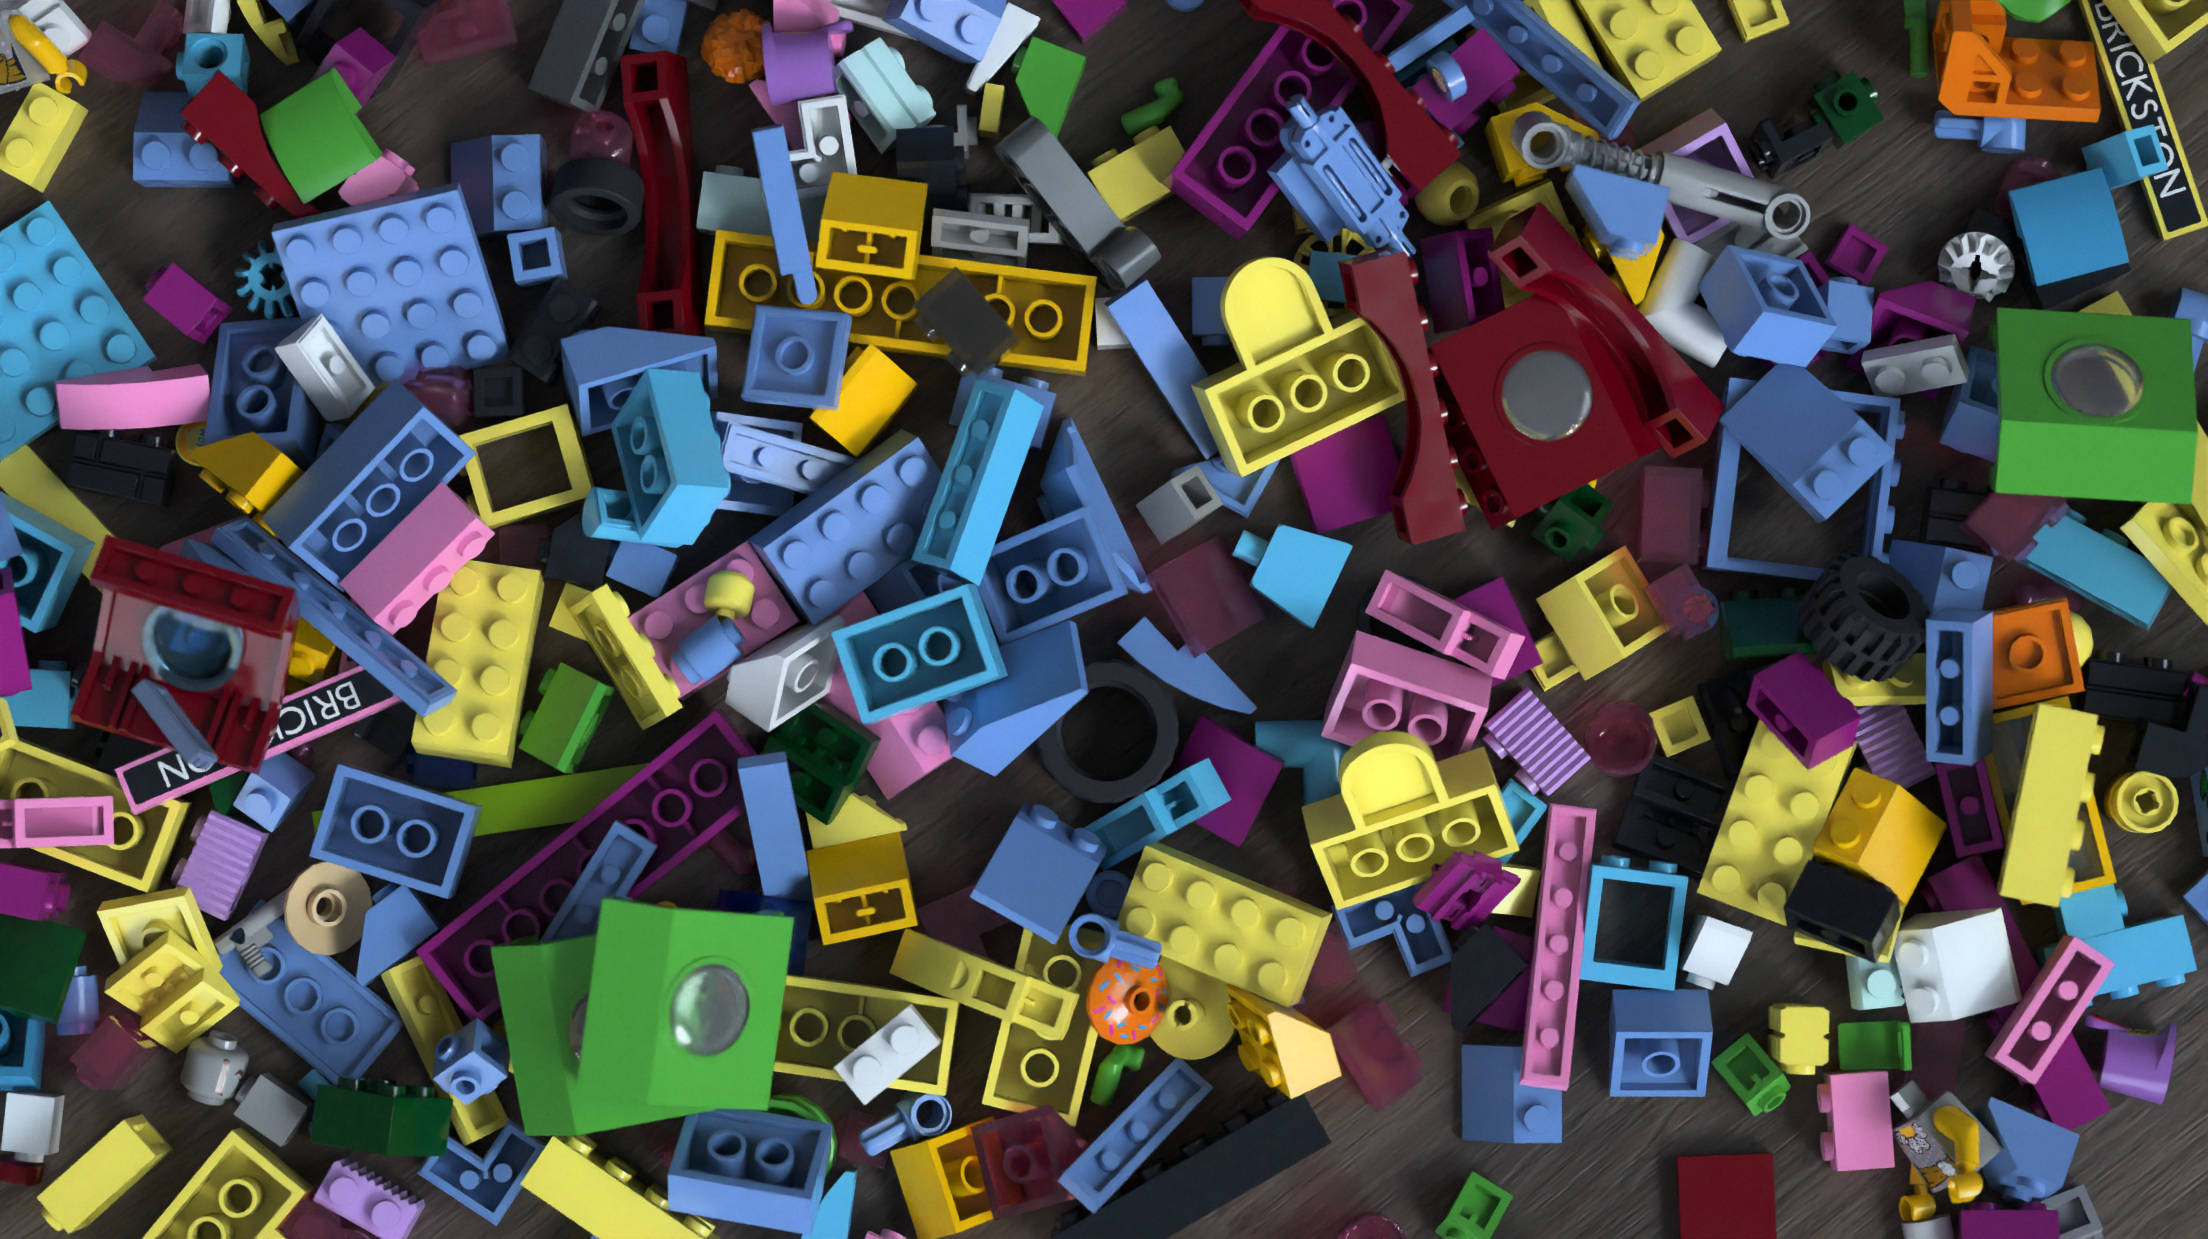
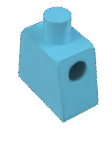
M1278 524L1270 542L1244 530L1232 556L1257 567L1249 584L1253 590L1312 630L1353 546L1342 541Z

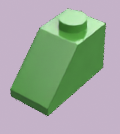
M1032 36L1028 48L1020 45L1010 72L1017 74L1015 80L1016 88L1029 117L1032 115L1038 118L1057 139L1086 66V57Z

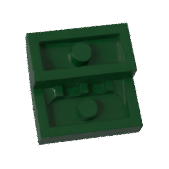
M820 698L783 722L780 731L769 736L761 755L786 752L796 805L827 826L833 822L850 794H852L872 759L881 738Z
M0 913V1010H6L17 1018L58 1023L87 933L80 929L47 920L35 921Z

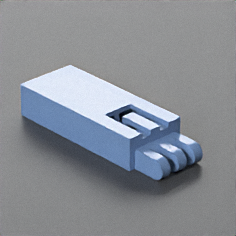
M776 124L750 129L779 272L781 276L792 274L797 297L803 304H812L817 298V290L784 126Z

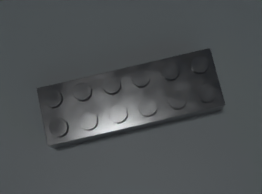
M1277 1089L1262 1098L1265 1107L1250 1116L1246 1109H1243L1222 1121L1221 1125L1224 1131L1212 1138L1207 1139L1206 1135L1201 1133L1179 1146L1182 1153L1181 1156L1167 1164L1164 1158L1160 1157L1139 1169L1138 1176L1140 1179L1127 1187H1124L1122 1184L1094 1214L1089 1209L1083 1212L1081 1206L1077 1205L1055 1218L1056 1222L1054 1224L1056 1228L1051 1230L1050 1239H1167L1332 1142L1304 1094L1290 1099Z

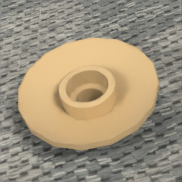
M326 861L308 866L295 877L287 890L283 908L286 928L295 943L310 953L328 956L349 949L362 937L366 911L373 907L370 887L359 871ZM320 898H324L326 903L325 909L318 914L316 911L317 903Z

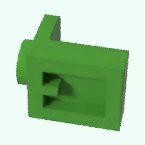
M1748 1032L1711 1061L1713 1067L1740 1097L1753 1116H1757L1762 1111L1770 1112L1784 1101L1786 1098L1785 1092L1791 1088L1783 1072Z
M1472 1171L1467 1176L1449 1211L1440 1221L1435 1232L1444 1239H1490L1513 1195Z

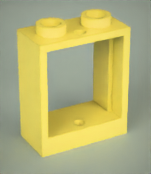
M568 404L459 435L476 453L459 471L461 477L469 476L473 489V494L466 496L468 506L491 530L585 503L588 493L592 487H595L578 425L571 406ZM553 424L572 489L495 512L476 446Z
M143 1114L124 1119L36 1197L44 1206L40 1209V1212L45 1220L57 1231L64 1229L69 1234L87 1227L174 1149Z

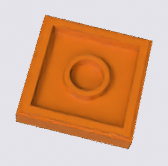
M2065 595L1991 610L1993 611V710L2085 691L2068 601Z

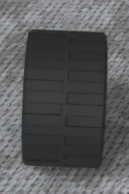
M1117 659L1090 660L1084 663L1088 690L1102 686L1121 688L1133 694L1145 706L1152 724L1151 744L1145 757L1132 770L1118 776L1101 777L1085 772L1073 763L1064 748L1061 735L1064 715L1035 740L1036 748L1046 771L1060 787L1081 799L1097 803L1127 801L1153 787L1170 767L1179 738L1177 713L1169 693L1166 692L1154 676L1147 673L1143 668Z

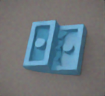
M2102 167L2007 191L2017 236L2022 238L2032 285L2040 286L2129 262L2117 211Z

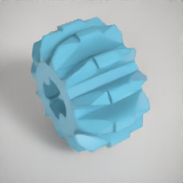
M259 241L257 244L260 257L256 258L248 251L242 254L243 259L250 263L251 267L249 270L243 268L236 269L235 276L242 280H249V282L241 285L236 292L242 298L252 296L247 308L253 313H256L264 306L265 317L273 320L277 316L280 305L282 313L287 318H292L295 315L291 303L294 301L284 270L281 273V277L285 281L284 285L280 289L272 285V290H268L271 286V281L267 278L269 272L274 270L280 273V269L283 268L276 245L272 253L266 241Z

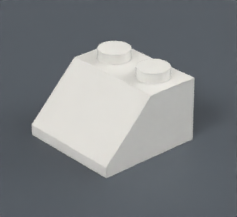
M837 615L823 619L815 626L807 623L793 627L778 638L763 645L762 648L748 657L738 659L728 672L727 680L729 685L725 703L769 732L828 694L838 656L831 632L844 628L846 620Z
M2001 908L1918 913L1900 924L1893 949L1911 1023L1953 1021L2014 1004L2022 999Z

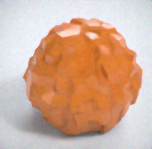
M742 8L739 12L734 11L718 15L715 20L709 23V29H707L702 39L700 52L703 60L712 68L711 71L716 76L723 77L726 82L745 84L746 81L763 78L765 67L762 46V23L769 22L773 28L771 19L763 20L760 15L750 12L749 9Z

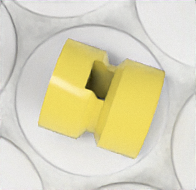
M2132 771L2120 774L2110 782L2105 790L2103 804L2106 816L2114 826L2122 831L2152 833L2161 831L2171 824L2177 814L2179 799L2176 788L2168 778L2146 771Z

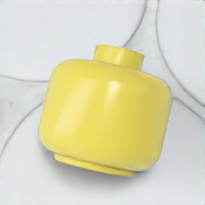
M724 570L715 573L708 579L704 606L722 622L727 618H730L732 621L743 618L750 613L754 596V585L747 576L738 572Z

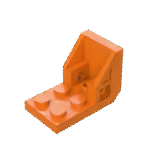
M1998 0L1939 1L1932 33L1938 101L1954 115L2098 123L2101 104L2094 42L2004 37L2007 27L2006 12Z

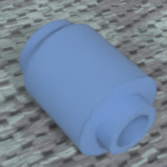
M713 616L678 643L679 649L671 654L685 677L693 685H696L702 679L708 682L741 657L744 652L740 645L746 639L730 618L722 622L717 616Z
M87 965L76 966L58 1023L51 1022L56 1024L57 1035H78L96 1032L95 1021L100 1020L97 974H87Z

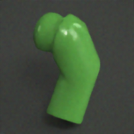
M1116 1044L1098 1066L1090 1100L1101 1106H1111L1123 1067L1132 1071L1139 1070L1145 1049L1140 1045Z

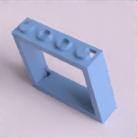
M1732 377L1725 380L1722 394V403L1725 407L1720 418L1758 381ZM1830 390L1854 412L1878 415L1876 433L1893 451L1895 450L1896 439H1903L1906 427L1904 424L1905 411H1899L1901 399ZM1719 422L1701 569L1815 583L1825 569L1727 557L1741 444ZM1894 455L1870 477L1861 554L1865 557L1870 555L1888 564L1889 553L1882 552L1884 533H1892L1895 518V506L1888 505L1890 486L1897 487L1901 468V460L1894 458Z

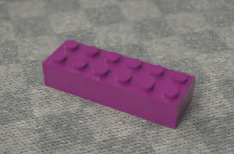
M1331 0L1329 2L1341 17L1346 14L1358 24L1363 32L1361 39L1373 53L1375 51L1380 52L1414 7L1406 0ZM1280 25L1162 184L1239 241L1248 232L1279 190L1278 185L1267 170L1285 152L1280 142V130L1292 117V114L1285 107L1287 101L1292 102L1290 98L1297 94H1302L1316 113L1322 108L1326 109L1329 105L1341 106L1355 87L1356 82L1345 67L1325 48L1303 34Z

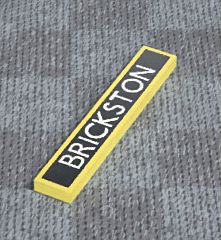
M2078 0L2091 41L2094 42V49L2122 131L2125 132L2154 124L2168 170L2140 180L2160 241L2163 242L2207 227L2208 220L2154 64L2147 63L2102 0Z

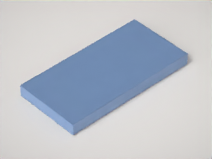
M260 899L248 915L267 903V901ZM281 915L267 925L274 938L261 947L259 952L263 953L262 955L269 961L273 969L262 977L256 978L251 971L252 968H249V964L246 963L247 960L243 959L244 956H241V952H238L236 948L224 956L217 951L223 965L219 973L239 996V1006L334 1085H338L339 1076L362 1078L405 1026L395 1007L371 987H361L356 980V975L332 955L310 953L296 944L286 928L284 915ZM242 928L232 934L233 940L241 944L244 943L245 934Z

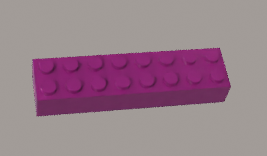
M722 709L715 710L416 950V953L471 1021L478 1018L484 1022L501 1008L490 947L523 936L538 935L539 941L541 940L616 820L658 845L626 896L634 901L746 811L737 759L758 756V754Z

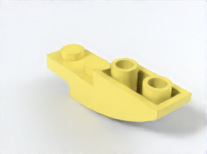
M905 928L889 972L939 995L1059 1040H1063L1080 996V994L1014 970L996 963L994 960L909 928Z

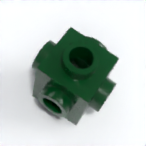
M1835 71L1813 86L1817 94L1807 102L1811 108L1807 112L1811 124L1814 126L1825 120L1834 137L1832 143L1837 150L1871 130L1885 119L1875 104L1879 101L1876 90L1866 77L1859 79L1855 71L1850 72L1844 77H1841L1839 72ZM1838 102L1844 103L1848 111L1842 110Z
M1585 484L1539 507L1535 514L1542 519L1531 535L1543 543L1548 550L1556 553L1569 563L1580 549L1588 554L1605 533V530L1599 526L1614 504L1589 484Z

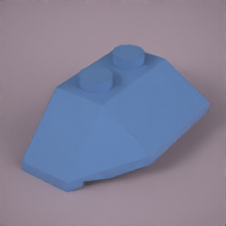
M1072 417L1063 420L1040 482V488L1044 495L1036 498L1046 522L1091 504L1126 589L1141 595L1153 592V588Z

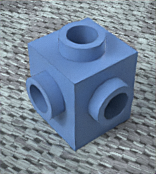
M478 1018L456 1033H449L444 1036L435 1048L432 1079L444 1091L453 1094L466 1105L483 1094L491 1093L501 1081L508 1077L510 1062L508 1041Z

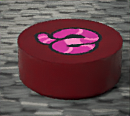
M13 1154L0 1155V1180L22 1186H35L42 1182L45 1168L43 1162L16 1161Z

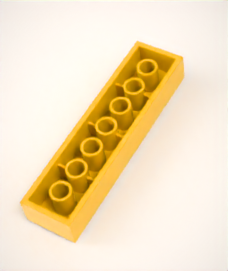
M716 229L704 325L709 330L751 335L756 304L848 313L852 317L848 347L856 348L859 346L861 349H866L872 343L880 351L1084 377L1086 375L1097 287V277L919 255L916 279L911 280L815 267L818 242L807 241L817 298L812 304H803L796 295L792 274L781 276L779 272L772 236Z

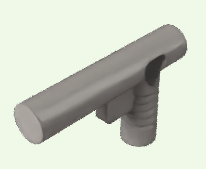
M289 887L213 940L214 945L223 956L234 948L241 952V956H244L243 959L247 960L246 963L249 964V968H252L251 971L257 979L273 969L269 961L262 955L263 953L259 951L261 947L274 938L267 925L284 914L283 908ZM240 928L244 930L245 934L243 944L232 938V934Z

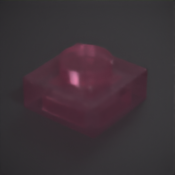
M852 1109L838 1156L884 1169L891 1147L874 1156H869L863 1149L858 1135L862 1129L883 1118Z

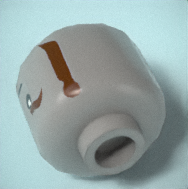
M213 1030L210 1031L209 1036L198 1037L190 1042L180 1075V1081L188 1089L187 1094L189 1097L208 1105H222L225 1100L236 1097L241 1089L249 1062V1055L237 1044L238 1038L224 1031Z

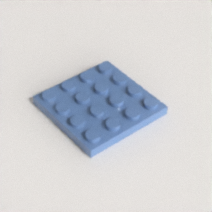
M459 182L273 224L271 233L302 324L304 325L317 314L322 313L375 386L373 391L386 388L395 378L400 383L406 384L509 361L506 356L512 346Z

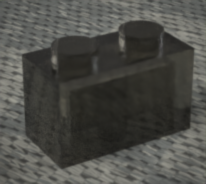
M957 267L952 269L913 304L914 310L919 314L913 320L915 325L931 342L939 337L947 345L951 352L945 358L963 378L972 373L976 379L980 380L1021 344V338Z

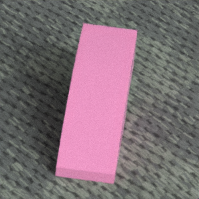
M200 364L152 371L149 366L54 381L59 427L61 429H133L207 421L210 401L208 374Z
M1386 569L1365 613L1439 652L1451 655L1489 676L1505 680L1525 639V636Z
M113 796L0 800V849L114 844Z

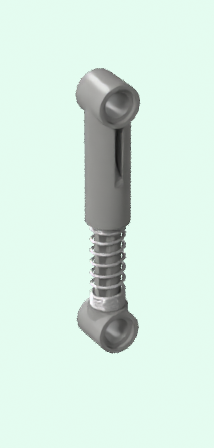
M1530 111L1522 114L1516 119L1511 128L1510 139L1512 146L1529 165L1537 169H1549L1559 165L1570 169L1577 164L1671 188L1668 203L1765 230L1779 239L1789 240L1799 236L1805 231L1810 222L1811 212L1808 203L1794 189L1783 182L1763 181L1660 150L1655 154L1648 153L1644 156L1640 149L1632 152L1629 146L1620 148L1616 142L1608 145L1605 139L1601 138L1595 141L1592 135L1584 138L1581 132L1570 130L1569 126L1555 122L1549 115L1540 111ZM1540 131H1548L1549 136L1546 144L1539 149H1530V142L1533 136ZM1719 191L1750 200L1752 203L1719 194ZM1788 201L1789 208L1786 214L1779 219H1773L1772 215L1775 207L1782 202Z

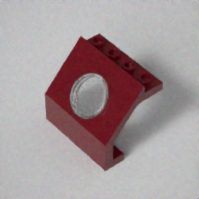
M1538 294L1516 303L1427 348V350L1430 349L1433 352L1438 366V377L1433 378L1437 396L1442 397L1447 408L1448 423L1443 424L1446 438L1455 449L1458 463L1492 531L1624 465L1635 462L1663 448L1642 425L1636 404L1622 374L1597 338L1571 313L1555 302Z

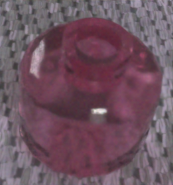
M598 110L586 113L573 126L569 153L570 159L586 157L604 158L628 167L633 144L631 127L623 117L614 112Z
M423 366L419 369L415 380H409L406 388L449 427H460L468 420L469 416L475 415L474 378H471L468 370L462 366Z

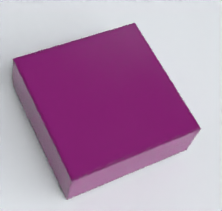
M1848 223L1823 263V266L1842 277L1857 280V285L1867 286L1890 246Z

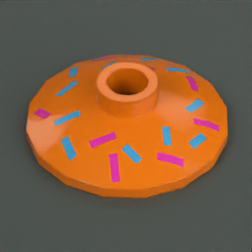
M1109 957L1108 963L1102 962L1097 967L1087 987L1086 1010L1090 1024L1100 1037L1118 1045L1135 1044L1148 1037L1161 1023L1168 1005L1169 986L1165 972L1160 964L1157 962L1154 969H1147ZM1138 994L1137 1002L1134 1005V998Z

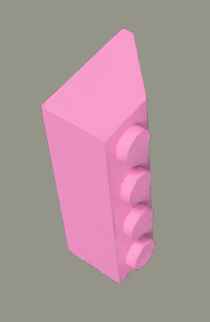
M863 590L826 618L837 615L841 616L846 620L845 628L880 614ZM838 654L830 691L821 699L881 738L867 766V770L887 800H890L954 757L950 753L945 713L937 701L874 724H862Z

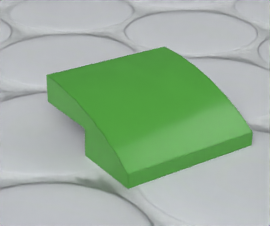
M335 67L259 115L268 141L281 168L304 204L370 165L383 155L356 116V113L362 106Z

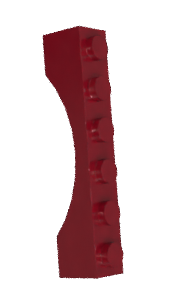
M1236 0L1252 19L1275 23L1303 34L1325 48L1345 67L1360 88L1372 113L1378 137L1380 165L1410 199H1413L1462 155L1457 148L1459 142L1453 132L1442 123L1436 125L1425 112L1427 105L1423 98L1411 87L1405 89L1393 76L1395 69L1388 58L1379 51L1373 53L1361 39L1363 32L1358 24L1346 14L1341 17L1329 3L1331 0Z
M667 51L620 56L623 104L634 134L644 182L645 252L641 278L636 293L639 330L706 337L699 233L696 228L697 204L687 58Z
M217 69L179 110V113L186 119L181 124V127L200 145H203L209 139L219 148L222 153L217 160L234 176L239 178L244 172L258 184L253 193L273 211L279 205H282L295 217L294 219L324 213L310 202L304 204L294 188L282 176L268 152L261 133L256 103Z
M1541 202L1506 220L1487 254L1518 289L1536 293L1555 302L1575 316L1597 338L1622 374L1636 404L1642 425L1672 458L1707 442L1725 407L1723 403Z
M1390 247L1338 261L1348 309L1366 322L1383 342L1396 366L1404 391L1407 415L1405 446L1398 472L1388 491L1397 537L1410 545H1415L1466 531L1463 516L1468 514V506L1463 491L1457 488L1453 470L1458 469V459L1453 445L1446 440L1443 424L1448 423V413L1444 400L1441 396H1437L1433 378L1438 377V366L1433 352L1430 349L1427 350L1424 331L1428 330V319L1423 305L1417 303L1413 285L1418 283V272L1414 260L1411 256L1407 257L1406 251Z

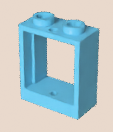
M1602 854L1601 863L1591 861L1580 979L1674 991L1688 876L1685 873L1677 872L1678 864L1649 860L1648 868L1629 866L1630 858ZM1603 878L1672 887L1662 966L1594 958Z

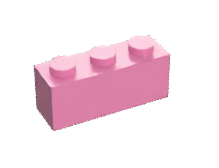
M441 482L339 584L373 621L394 635L400 628L413 621L418 610L434 594L441 592L449 585L452 576L468 560L477 557L483 551L486 542L495 533L460 496L445 483Z
M2064 935L1984 1055L2022 1081L2035 1085L2115 963L2077 937Z

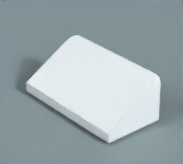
M322 313L317 314L281 341L275 348L279 357L327 421L350 418L375 389V386Z

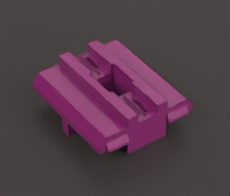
M1476 850L1473 851L1474 857L1455 851L1442 866L1435 863L1431 867V877L1412 896V902L1416 908L1430 913L1431 920L1438 922L1442 918L1450 921L1451 928L1459 930L1461 927L1468 929L1473 924L1478 927L1521 882V878L1514 873L1502 870V861Z

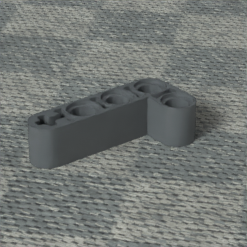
M1031 115L994 147L996 154L1091 276L1097 277V282L1107 290H1126L1161 259L1159 250L1143 231L1134 226H1124L1059 141L1038 118Z

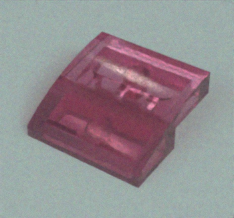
M1219 535L1146 575L1194 658L1267 618Z

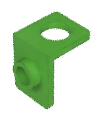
M1893 1020L1848 1022L1837 1025L1838 1060L1841 1070H1912L1909 1022Z

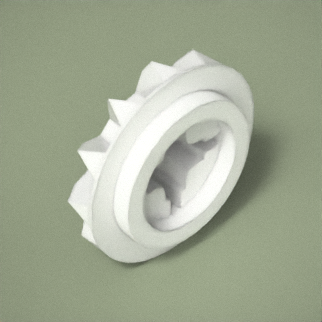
M1967 232L1952 238L1941 250L1937 264L1940 282H1944L1949 288L1976 297V299H1986L1988 302L1995 295L2001 292L2006 293L2015 272V262L2010 249L1997 237L1983 232ZM1976 255H1980L1979 262H1981V269L1984 271L1980 273L1979 278L1977 277L1976 280H1972L1970 269L1967 267H1970L1972 261H1975Z

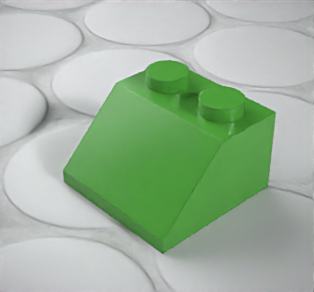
M563 662L560 663L557 670L550 667L538 689V693L544 695L536 713L529 710L519 726L517 736L523 739L518 748L564 773L575 774L617 688Z

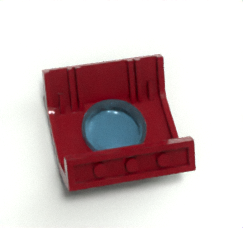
M106 534L90 576L92 586L104 589L94 648L89 666L70 713L72 721L177 751L131 691L143 679L150 680L166 687L217 754L218 760L215 763L258 775L271 738L276 736L300 618L296 589Z

